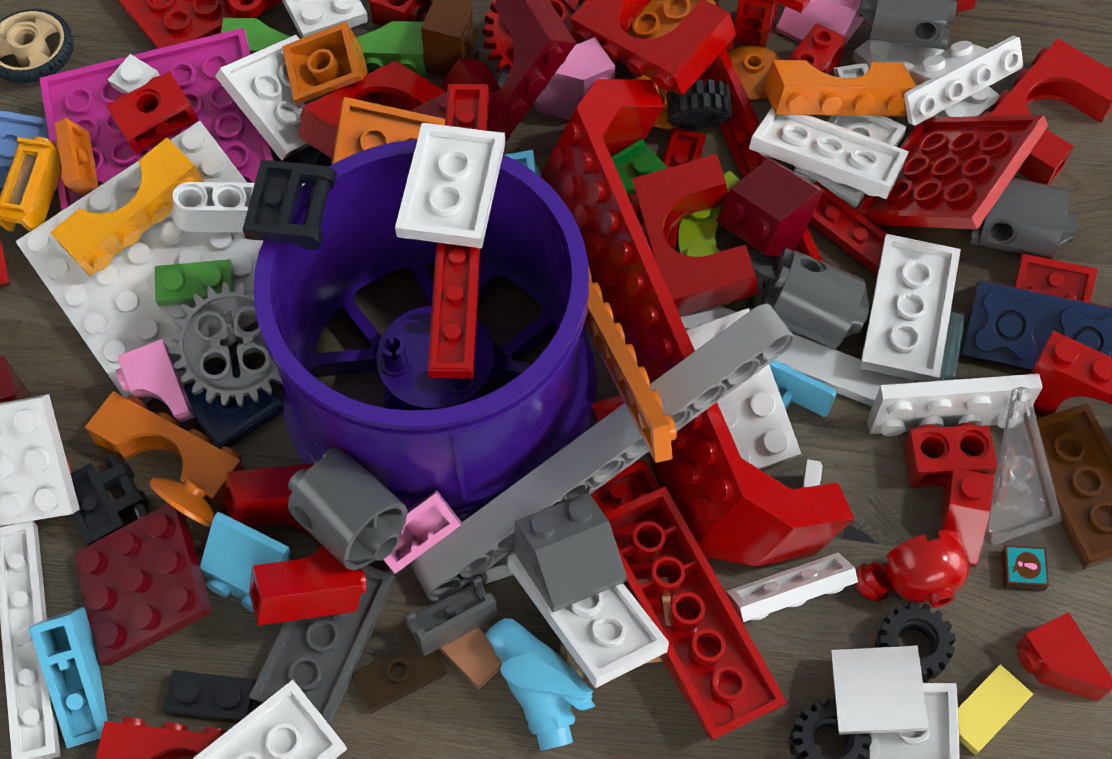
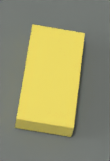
M1000 664L958 708L959 741L976 756L1030 699L1033 693Z

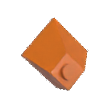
M347 21L282 46L292 96L296 105L363 80L368 74L362 46Z

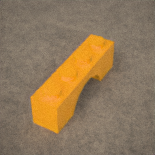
M168 137L138 160L142 174L141 184L136 195L129 203L118 210L108 213H92L79 208L50 232L89 277L95 272L106 268L111 263L112 258L126 247L135 244L146 230L155 223L163 221L173 209V191L178 185L186 182H204L196 166Z

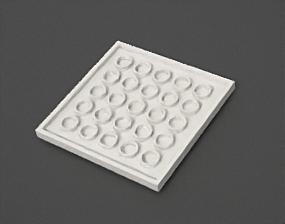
M201 121L170 140L196 166L204 182L247 183ZM139 161L15 241L125 398L128 395H134L130 390L124 391L119 383L116 370L121 368L117 356L161 339L170 349L179 346V343L169 338V333L181 331L174 324L173 319H186L187 316L181 308L182 305H187L191 308L196 306L195 303L159 307L155 302V266L230 259L233 263L234 292L240 282L243 283L245 294L249 295L253 289L255 267L263 243L260 240L246 239L243 232L183 231L175 225L172 209L163 221L155 223L146 230L135 244L126 247L112 258L111 263L106 268L95 272L89 277L50 232L79 208L92 213H108L118 210L129 203L136 195L141 184L142 174ZM231 312L225 314L229 344L224 345L226 347L237 341L234 332L233 314ZM250 315L244 317L239 323V327L245 332H251L259 326L257 317ZM215 320L206 321L201 327V334L206 337L216 336L220 332L222 325ZM173 356V359L175 362H177L181 359V357ZM187 370L178 371L180 377H182L187 372ZM147 396L140 398L145 404L153 399V397Z

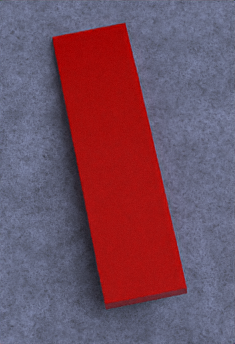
M638 459L591 493V497L609 520L627 576V580L623 584L668 640V650L660 655V658L711 741L786 705L785 697L666 486L660 488L645 459L641 461ZM668 577V583L662 582L659 578ZM637 579H648V582L639 585ZM670 596L671 606L668 611V620L672 626L665 625L662 597Z

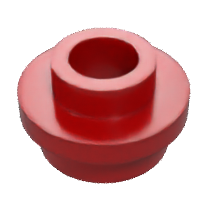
M877 562L859 565L855 569L858 580L855 586L859 593L866 599H872L876 602H881L887 598L888 591L892 589V585L883 567Z

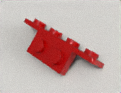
M1021 254L1013 287L1095 304L1091 303L1098 269Z

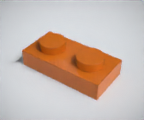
M64 118L54 123L57 136L56 147L60 154L62 167L61 178L66 187L85 196L99 187L90 134L88 130L68 118Z

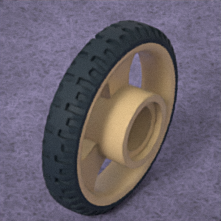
M41 9L16 11V13H11V15L2 18L0 21V59L6 55L14 54L22 68L8 66L0 61V77L13 83L25 84L40 81L39 78L50 76L60 71L61 67H64L71 58L74 48L73 35L66 21L51 11ZM58 32L60 34V43L57 50L51 56V51L45 39L50 34Z

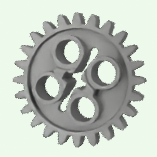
M224 282L221 293L216 294L208 286L207 299L203 300L199 295L194 294L193 298L196 304L194 308L187 305L181 306L187 316L186 319H173L174 324L181 329L180 332L169 333L170 340L179 343V346L168 350L170 356L181 357L180 360L173 364L175 371L187 370L180 380L183 385L195 381L192 388V393L195 396L204 389L207 391V403H211L217 395L221 396L223 407H227L230 397H235L239 407H243L244 396L250 395L251 399L258 403L257 391L262 389L268 395H272L269 383L271 381L278 384L283 383L278 369L269 354L260 328L252 332H245L239 327V323L244 317L249 315L257 317L254 307L253 289L249 295L245 294L243 283L239 282L236 291L230 292L227 283ZM227 312L233 314L234 332L237 342L243 343L237 346L240 366L239 378L233 377L231 354L228 347L224 346L229 344L225 317ZM215 320L222 325L220 332L216 336L206 337L201 334V327L206 321ZM250 353H260L266 358L264 365L260 369L251 370L244 365V360ZM215 357L224 359L227 363L225 370L221 374L211 375L205 371V366L210 359Z

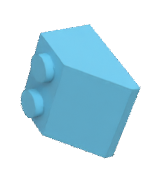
M217 512L212 521L200 569L208 581L206 586L210 590L225 598L230 593L242 599L241 605L254 613L249 595L253 565L291 561L294 558L288 546Z

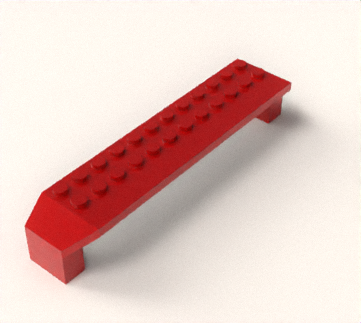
M596 79L566 124L560 139L553 148L541 172V178L554 189L571 211L585 243L592 283L597 282L599 284L603 303L609 302L614 323L619 322L625 336V344H632L637 358V366L645 367L649 383L651 384L695 352L610 154H618L640 139L645 140L665 106L652 79ZM717 402L676 431L677 438L671 441L672 459L655 463L650 451L648 452L662 487L666 486L707 558L750 566H761L812 557L855 519L838 482L790 489L742 459Z

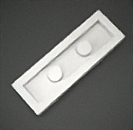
M838 552L727 590L726 592L738 616L745 622L763 619L769 613L785 607L803 605L808 599L823 594L838 593L844 587L857 583L858 580L855 567Z

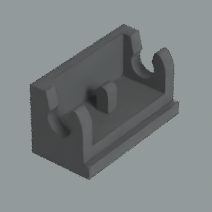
M481 576L471 579V585L415 614L412 610L405 614V624L424 657L497 618L496 600L491 592L486 593Z

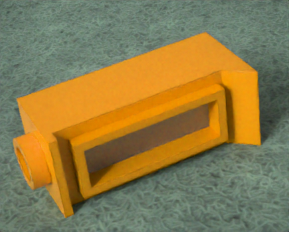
M35 136L33 139L17 138L19 144L0 195V225L6 231L13 232L16 223H20L30 232L45 222L62 167L60 154L55 147V143L39 136Z

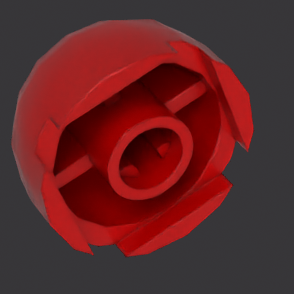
M938 531L940 539L931 541L927 540L925 534L916 536L889 551L886 555L888 563L882 562V566L890 584L899 595L909 602H917V604L930 603L932 608L942 607L954 601V594L964 586L968 579L970 565L965 545L961 536L956 531Z

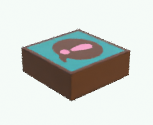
M1005 545L1003 547L1004 588L1042 591L1048 588L1046 547Z

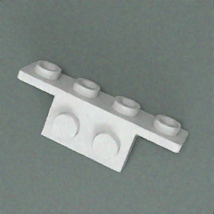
M1011 36L988 49L972 44L970 41H960L954 43L950 49L943 53L924 59L922 64L910 69V75L918 86L904 94L908 122L912 125H917L1020 70L1023 67L1020 38Z

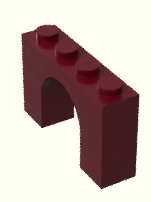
M497 0L494 4L496 11L509 30L514 44L513 68L502 88L497 83L486 62L458 58L442 82L446 92L448 84H488L487 131L505 133V142L510 138L512 132L528 113L530 107L547 87L548 82L577 44L549 0Z

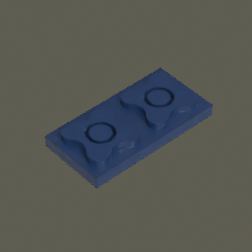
M979 280L976 286L961 355L1032 369L1054 330L1112 357V308Z

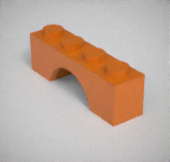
M773 60L764 91L775 115L906 117L904 94L915 88L916 84L904 63L871 62L868 72L863 76L841 78L823 73L804 60Z
M113 391L84 427L94 443L112 454L118 453L125 461L148 450H167L177 454L183 461L181 483L183 484L187 478L198 482L208 491L204 499L213 510L222 513L226 507L224 493L227 472L245 470L241 463L242 457L229 447L223 446L221 449L210 444V440L204 434L195 429H191L188 432L180 428L178 422L164 412H159L156 415L147 410L146 404L135 396L128 395L125 398Z

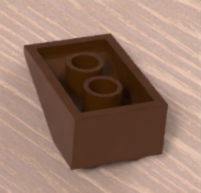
M433 0L421 26L426 72L446 78L458 58L479 60V51L475 50L477 28L473 27L470 0Z

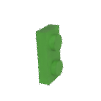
M230 259L155 266V302L159 307L195 303L194 294L199 295L203 300L208 298V286L216 294H220L224 282L227 283L230 292H234L233 263Z

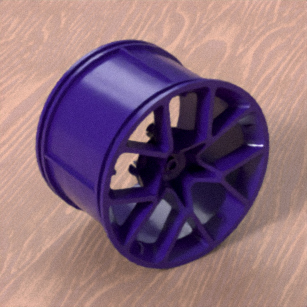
M418 139L392 142L352 154L329 166V168H332L337 173L334 188L329 190L320 227L323 237L319 249L307 250L299 247L297 244L263 241L254 273V307L263 339L283 383L282 400L286 426L295 451L302 463H316L322 459L329 449L337 446L360 463L404 503L407 509L437 490L462 523L590 428L593 417L591 406L592 403L596 402L597 378L593 350L584 329L589 296L588 259L580 229L561 197L545 180L531 169L503 155L483 246L480 250L481 271L479 273L478 305L496 283L505 276L521 286L527 295L531 294L541 304L543 312L539 318L500 349L492 341L483 324L477 319L474 378H429L428 357L434 284L426 269V265L428 263H435L437 242L400 238L396 235L395 226ZM304 184L301 187L292 224H304L313 187L311 184ZM401 268H408L412 271L428 306L419 307L403 314L381 336L355 303L354 295L360 288L372 281L376 284L381 282V276ZM338 308L341 309L370 347L328 353L315 352V346L324 327ZM557 330L548 347L532 365L519 361ZM378 371L385 387L384 408L348 398L332 390L315 377ZM509 382L492 393L478 398V394L487 383Z

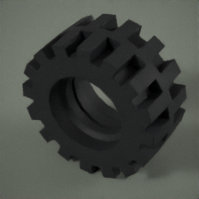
M917 602L909 603L907 607H904L902 604L896 607L893 612L890 611L883 620L875 638V646L877 648L900 647L898 635L902 630L915 629L921 631L927 636L932 646L929 656L920 658L923 683H926L931 678L935 679L950 662L955 651V647H953L956 641L955 633H950L952 625L949 620L945 622L941 620L943 614L939 610L932 613L930 612L931 606L923 604L919 608L917 607Z

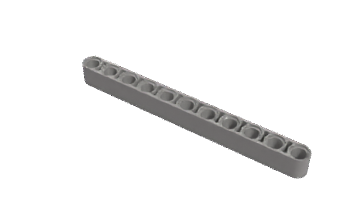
M759 305L652 382L650 389L658 391L662 401L664 415L670 414L672 416L676 431H678L785 353L795 340L794 335L771 305ZM625 403L463 521L461 526L411 562V568L430 601H440L454 594L471 582V579L479 576L514 550L516 520L587 492L589 494L593 493L649 452Z

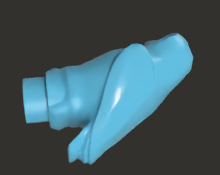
M511 618L499 620L486 632L485 636L491 643L496 657L501 660V674L505 678L510 691L523 708L528 728L532 734L537 736L540 751L573 743L569 725L574 724L575 716L571 712V708L574 706L578 710H587L595 707L591 700L594 691L587 686L570 664L553 649L538 640L521 624Z

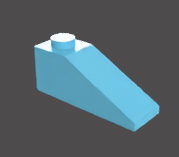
M81 607L43 619L29 627L67 749L100 739L104 723L108 721L95 643L85 608Z

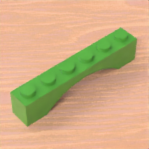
M223 18L221 33L244 28L251 54L292 37L268 27L256 18ZM392 21L375 31L356 37L362 46L368 74L396 60L418 75L426 76L421 35L423 22Z

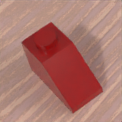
M953 468L943 487L938 531H956L961 536L970 561L969 566L976 567L991 512L994 475Z
M1069 612L1026 633L1015 646L1023 668L1028 673H1033L1041 684L1095 701L1104 699L1112 692V676Z

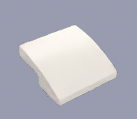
M918 646L831 650L839 735L928 730Z

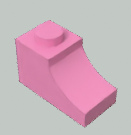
M162 339L118 355L121 368L116 370V374L124 391L130 390L138 399L147 396L163 401L169 406L173 416L180 423L195 418L184 385L180 380L179 372L175 371L173 367L175 361L173 356L169 354L168 350L170 348Z
M437 490L407 509V519L400 541L395 550L388 557L384 558V561L394 574L461 526V521Z

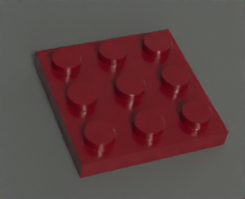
M169 503L73 553L100 664L110 666L213 613L186 516Z

